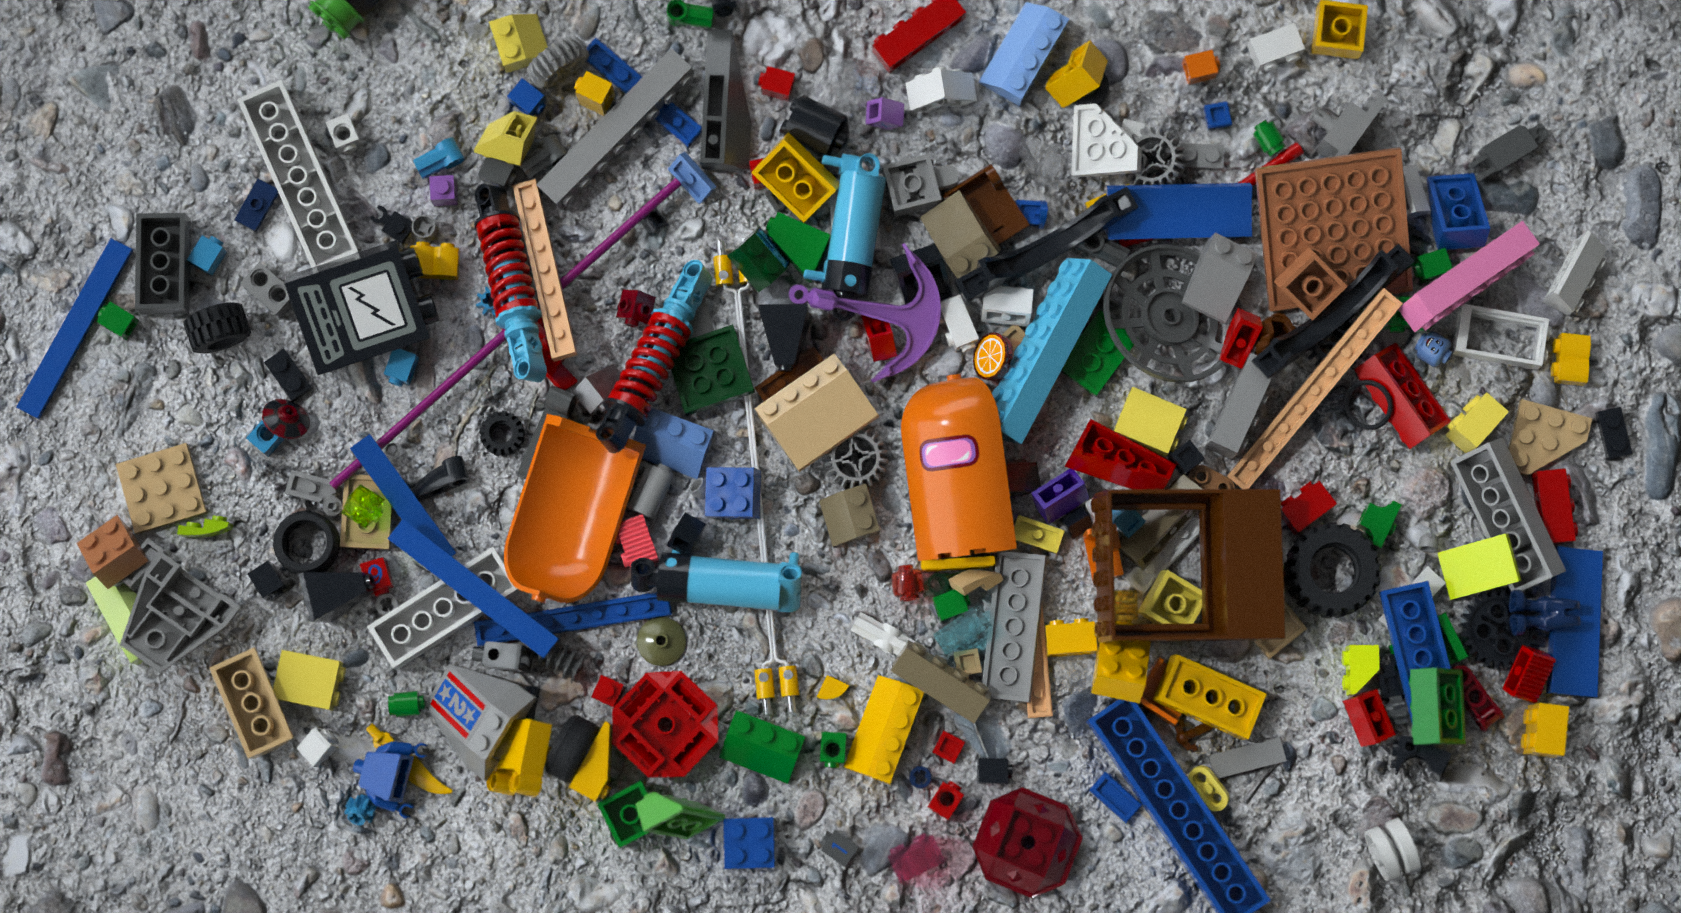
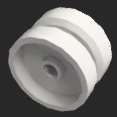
M1399 818L1385 822L1384 831L1376 826L1364 832L1372 859L1386 881L1400 877L1401 868L1405 872H1411L1420 868L1421 863L1414 842Z

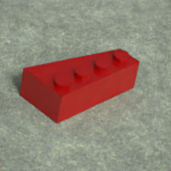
M1090 418L1064 467L1129 489H1164L1176 464Z

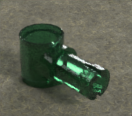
M964 571L952 574L947 572L942 574L934 573L926 577L922 582L924 594L928 597H936L952 591L949 579ZM932 579L939 582V591L931 588L930 582Z

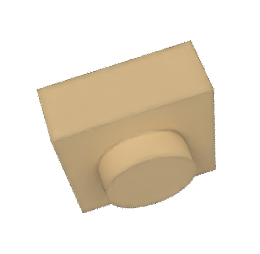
M978 648L953 652L956 668L963 670L968 675L982 673Z

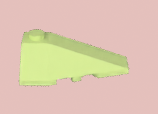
M94 577L86 582V585L120 645L137 594L124 583L107 589ZM121 647L130 663L139 665L143 662Z

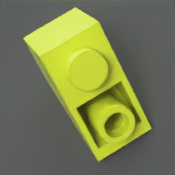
M1348 645L1345 647V651H1342V665H1346V675L1342 676V688L1346 690V696L1355 695L1380 670L1379 645Z

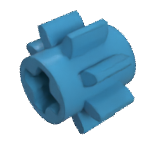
M485 287V293L477 294L481 302L477 303L476 307H484L483 316H487L489 312L496 317L494 307L488 305V299L492 298L488 287Z
M357 795L356 799L349 798L344 814L347 815L348 820L352 824L360 826L364 825L365 821L372 822L377 806L372 803L368 796Z

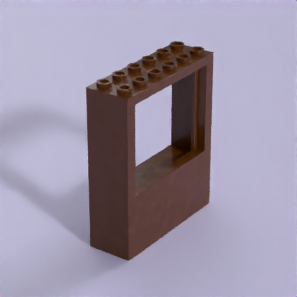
M1107 489L1094 494V498L1091 500V511L1095 515V523L1092 524L1091 530L1092 536L1095 537L1092 559L1093 562H1096L1093 585L1097 587V597L1094 598V611L1097 612V622L1094 626V633L1098 637V643L1270 641L1285 638L1280 489ZM1112 510H1199L1202 624H1115Z

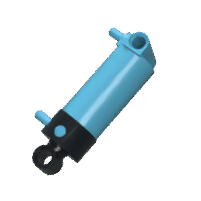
M843 153L841 158L823 155L822 164L839 167L838 175H841L827 260L824 263L823 272L806 269L804 270L803 277L804 279L822 282L821 289L833 291L840 298L869 297L873 271L872 264L886 178L878 175L880 161L874 154L866 153L859 157ZM862 163L867 165L868 172L862 168ZM837 307L828 311L830 318L838 323L848 321L855 315L854 312L848 311L846 316H841L837 312Z
M673 549L672 553H661L658 565H655L648 558H638L630 566L631 586L633 589L639 592H647L656 587L658 601L686 604L689 602L777 610L779 612H794L800 608L802 568L798 565L799 554L796 552L790 553L789 563L782 562L777 564L698 557L690 554H681Z

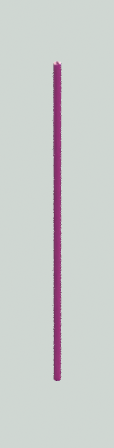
M674 178L560 279L562 290L682 185L680 181ZM537 299L539 310H541L539 300ZM503 329L380 437L376 443L381 450L506 340L504 334L506 330ZM354 460L329 484L335 490L339 488L362 467L359 460Z

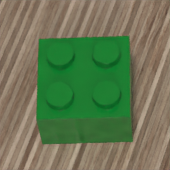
M639 781L597 803L620 849L651 833L643 830L636 803L643 800L644 796L649 794L643 781Z

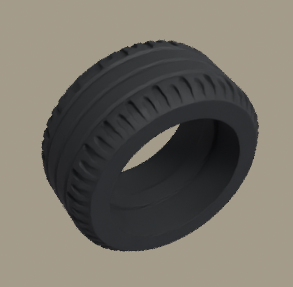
M300 511L287 516L279 524L273 538V549L279 563L296 575L300 573L325 572L334 564L340 552V536L334 524L325 516L313 511ZM312 523L322 528L325 532L327 539L326 549L318 560L309 564H300L289 556L287 550L288 538L298 526Z
M579 715L571 716L560 730L545 762L546 772L566 783H571L600 731L599 727Z

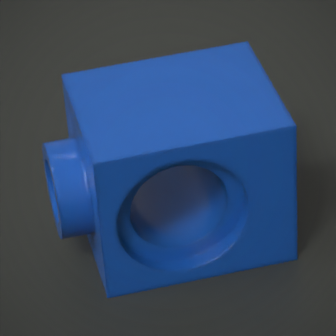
M523 78L507 95L509 103L524 114L539 116L546 108L545 95Z

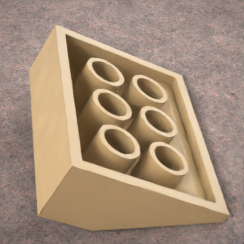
M832 354L754 408L763 425L799 472L879 418L874 407L835 354Z

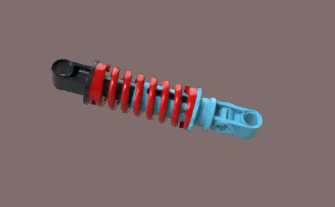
M482 183L475 191V200L480 217L474 222V228L481 242L480 249L483 253V262L486 265L485 271L489 277L488 285L491 288L490 293L494 300L495 322L501 329L506 330L504 332L505 339L508 341L509 353L512 358L516 378L539 383L544 380L547 373L542 345L538 336L539 328L535 324L542 314L541 310H539L538 302L533 299L535 289L531 287L532 277L527 275L530 272V267L525 263L527 255L522 252L525 245L520 240L522 238V232L519 230L520 218L518 213L510 210L505 189Z
M691 260L685 264L669 297L663 303V309H653L647 323L649 326L645 327L643 337L637 341V348L631 352V359L626 362L625 370L620 373V380L614 384V389L611 390L603 402L607 413L596 430V437L610 453H618L623 450L634 427L645 425L648 416L646 413L651 411V405L648 402L657 400V394L654 391L662 390L663 384L660 380L665 381L668 379L669 374L666 370H671L674 367L672 359H677L680 356L678 348H683L688 338L694 332L690 321L694 319L696 310L712 283V276L699 260Z

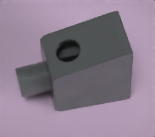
M486 641L484 647L474 646L472 650L473 661H480L482 666L497 670L531 674L533 659L529 658L532 649L520 644Z

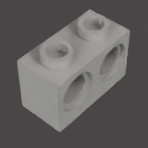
M259 262L240 284L280 319L292 306L284 282L276 277L279 272L270 264L265 267ZM261 276H268V281L265 285H257V280ZM278 292H286V297L283 301H275V295Z

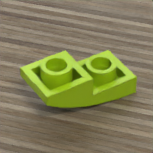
M213 515L212 519H204L203 528H201L200 523L187 522L186 526L178 525L177 535L185 538L212 537L233 530V524L227 522L226 517Z

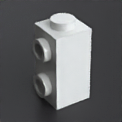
M961 295L941 302L939 324H944L947 333L944 336L948 346H953L955 352L962 350L963 353L976 347L975 344L979 341V337Z

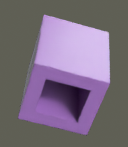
M883 97L867 101L866 125L884 130L903 127L904 103Z
M454 175L429 176L430 200L433 206L458 205L457 181Z

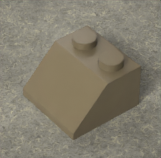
M866 484L840 491L819 500L833 547L880 534V528Z

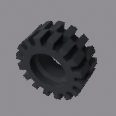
M496 411L491 416L489 414L487 419L481 423L480 439L490 453H493L495 456L507 457L508 454L513 455L516 450H520L521 444L525 440V431L521 421L514 414L507 413L506 411L500 413ZM499 425H506L512 431L511 438L505 443H499L493 438L494 429Z

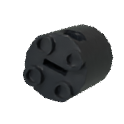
M806 95L799 98L795 97L789 109L792 111L789 120H784L779 131L783 134V137L789 132L805 149L822 157L823 155L833 156L841 151L850 135L848 116L825 104L816 102Z

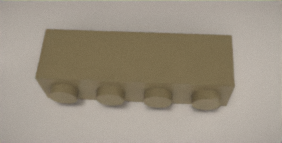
M1184 474L1179 479L1174 480L1169 489H1202ZM1149 510L1146 514L1141 515L1146 520V523L1130 538L1125 534L1121 536L1120 550L1122 554L1140 569L1144 570L1191 521L1199 510Z
M908 640L893 662L891 672L974 724L990 701L992 692L989 691V688L982 682H974L969 679L968 674L963 670L950 667L941 656L931 655L922 644L918 642L913 643Z

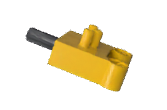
M526 686L525 689L534 695L536 700L524 719H514L493 756L499 761L487 780V789L510 796L517 793L537 797L542 788L544 765L551 749L548 744L552 724L534 720L540 689L535 686Z

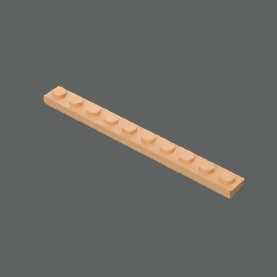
M1382 288L1227 474V477L1241 489H1249L1403 303L1385 288Z

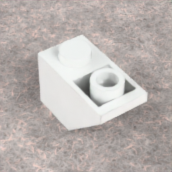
M314 727L297 749L313 767L317 768L339 748L335 743L338 739L329 729Z

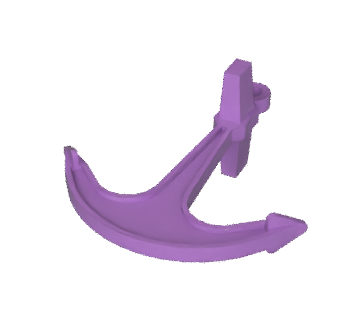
M905 243L902 246L908 264L918 282L917 296L906 305L840 298L833 291L816 287L808 291L801 284L793 285L789 290V298L795 304H803L808 301L811 307L827 311L837 307L892 323L903 329L906 335V346L900 354L889 361L871 379L872 383L893 376L916 363L930 347L940 323L941 302L936 282L921 259L908 249ZM797 290L803 291L801 298H795L794 294Z

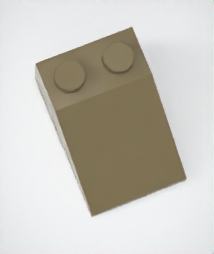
M960 190L920 217L942 257L957 279L976 269L978 260L984 257H994L1001 250Z

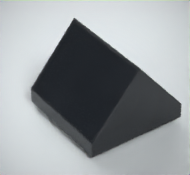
M657 208L640 221L651 237L668 226Z
M1081 506L1060 519L1072 539L1077 538L1085 533L1087 529L1092 528V521L1088 513Z

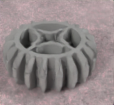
M575 36L565 37L563 40L559 39L556 43H552L551 46L545 48L537 57L533 58L529 64L527 72L530 80L538 89L557 86L560 82L576 73L579 68L583 67L589 56L586 45Z
M1154 127L1149 128V134H1146L1145 130L1141 129L1140 133L1142 136L1139 138L1136 134H1133L1132 138L1140 147L1153 141L1160 143L1148 150L1142 147V171L1140 174L1130 173L1127 180L1129 182L1135 180L1134 185H1141L1142 183L1143 185H1165L1167 181L1170 184H1175L1172 177H1181L1177 169H1185V165L1179 163V161L1186 160L1185 155L1179 154L1184 151L1183 145L1177 146L1180 142L1179 138L1175 137L1171 140L1173 133L1168 131L1164 135V129L1161 127L1158 129L1157 134H1155ZM1167 145L1172 152L1171 165L1163 161L1164 149ZM1156 154L1158 161L1162 165H1160L1157 162L1155 164L1152 162V165H1150L1151 162L1148 160L1146 155H1148L1149 157L1153 155L1154 157V155ZM1160 169L1165 172L1161 176L1147 178V175H1151L1154 170Z
M866 428L864 434L858 431L832 449L831 453L823 456L825 459H830V461L823 463V467L832 468L826 473L827 476L836 475L833 479L834 484L842 480L841 489H845L847 483L851 484L850 488H853L855 484L860 486L865 482L872 488V478L878 482L881 480L877 472L882 474L886 472V469L880 466V464H888V459L881 458V456L887 455L888 451L887 449L879 450L884 445V441L875 443L878 434L875 433L870 438L868 436L870 434L869 428ZM855 440L867 443L873 451L860 450ZM848 441L849 452L841 456V458L835 459L839 447ZM853 448L855 453L862 457L858 463L859 470H857L856 464H853V461L850 462L848 460L852 458ZM876 458L873 469L863 476L862 465L870 461V459ZM837 466L851 467L856 477H849L843 474Z

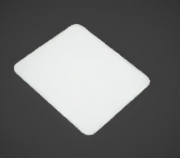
M1124 119L1121 128L1131 138L1133 134H1136L1139 138L1142 136L1140 130L1144 129L1145 124Z

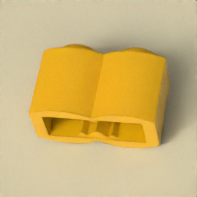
M416 242V245H410V249L415 248L424 274L417 278L458 280L460 250L455 248V244L441 243L439 247H433L429 242Z
M1560 333L1557 339L1554 338L1552 352L1556 353V361L1552 362L1550 372L1551 376L1554 377V383L1584 386L1588 383L1591 336Z

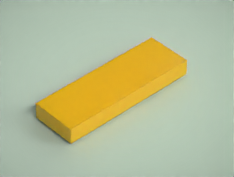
M995 556L921 560L920 568L922 572L993 568Z

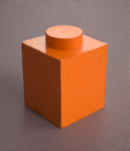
M1213 50L1184 56L1182 61L1188 85L1215 79L1218 70L1221 69L1219 58L1214 56Z

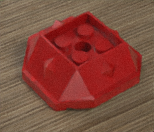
M682 671L646 672L612 708V743L648 778L685 777L719 741L717 704ZM664 718L671 719L673 723L671 730L668 732H663L659 729V723Z

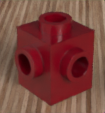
M622 290L616 318L624 320V325L638 328L639 325H648L647 323L651 317L656 297L639 290Z

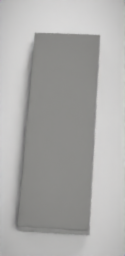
M1280 737L1208 755L1211 769L1218 779L1287 761Z

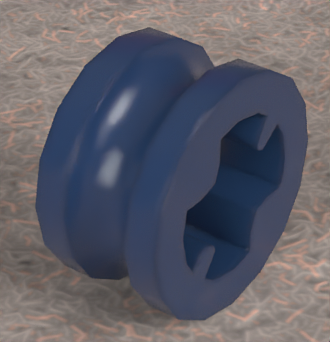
M917 766L910 772L909 781L915 788H925L930 784L931 773L926 767ZM920 770L926 773L924 777L927 781L924 784L922 782L920 784L915 783L916 777L913 775L916 771L920 773Z

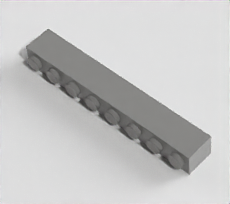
M671 48L536 184L538 188L560 210L564 206H569L575 200V195L581 189L584 190L591 184L592 177L597 172H603L609 165L608 161L614 155L618 156L626 148L625 144L631 138L634 139L639 136L643 130L642 127L648 121H653L659 115V110L665 104H670L682 87L685 88L692 82L693 75L695 74L693 68Z

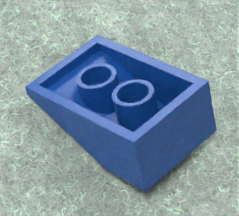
M1475 174L1427 176L1432 231L1437 249L1446 248V250L1484 247L1490 232V225Z

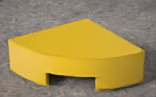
M827 675L816 698L822 700L837 698L844 694L849 685Z

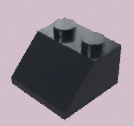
M935 243L912 251L931 272L938 287L940 301L952 297L943 257ZM906 254L891 258L890 263L903 302L906 305L917 296L918 282L908 264Z

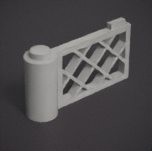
M641 461L640 467L645 468V471L641 478L634 481L632 488L634 494L630 503H627L626 508L654 520L674 479V475L671 474L672 469L665 465L659 464L656 467Z

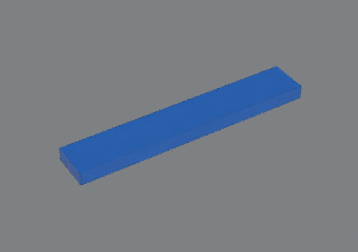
M596 37L586 47L589 53L586 62L625 95L642 78L639 73ZM673 102L668 105L665 104L659 110V115L655 118L660 125L686 147H689L702 133V127Z
M369 434L350 448L401 520H405L450 556L455 555V550L373 437Z

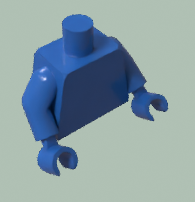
M392 741L377 747L375 752H367L365 760L357 759L354 762L353 771L361 774L359 786L366 789V795L375 806L391 812L399 811L402 818L411 817V815L403 812V807L407 806L414 809V805L411 802H404L402 805L398 804V802H403L414 756L410 754L415 753L416 756L425 758L427 755H419L417 749L420 746L428 747V745L419 743L416 746H412L411 743Z

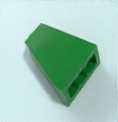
M777 212L775 218L771 217L766 226V230L769 231L768 237L802 276L806 269L817 271L829 245L830 234L780 212Z

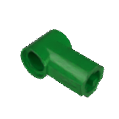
M672 0L667 5V20L671 25H687L711 29L714 13L712 7L688 4L682 0ZM681 9L683 15L674 17L671 15V11Z

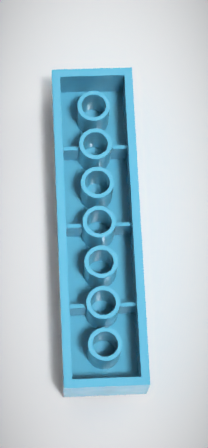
M1066 258L1061 263L1056 279L1049 285L1048 293L1044 301L1038 306L1034 320L1026 328L1025 336L1021 344L1016 347L1013 359L1004 369L999 385L992 391L999 413L1003 441L1017 444L1023 443L1112 276L1110 272L1092 260Z

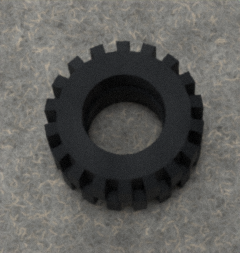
M227 302L212 305L191 314L183 322L191 349L195 353H212L230 348L243 342L251 334L243 306L240 303Z

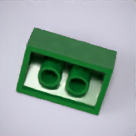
M1447 668L1411 669L1409 686L1411 688L1412 701L1410 710L1413 721L1411 734L1414 745L1466 744L1462 670Z
M736 710L719 758L788 784L806 737Z

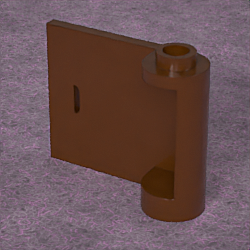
M991 164L942 194L945 200L960 190L998 246L1030 226Z

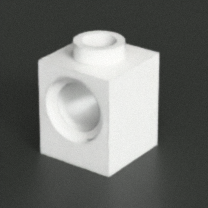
M348 113L326 122L335 147L340 154L343 152L344 154L352 153L358 149V146L362 145ZM342 132H350V137L347 140L339 139Z

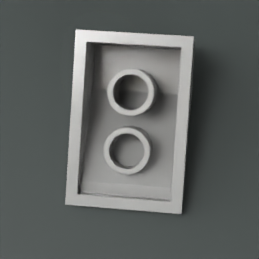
M1214 233L1203 246L1181 303L1225 324L1251 273L1258 254Z

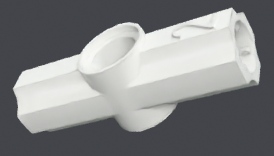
M862 612L858 615L851 629V632L872 642L875 647L891 655L895 654L898 656L908 640L913 643L916 642L903 635V632L887 623L882 624Z

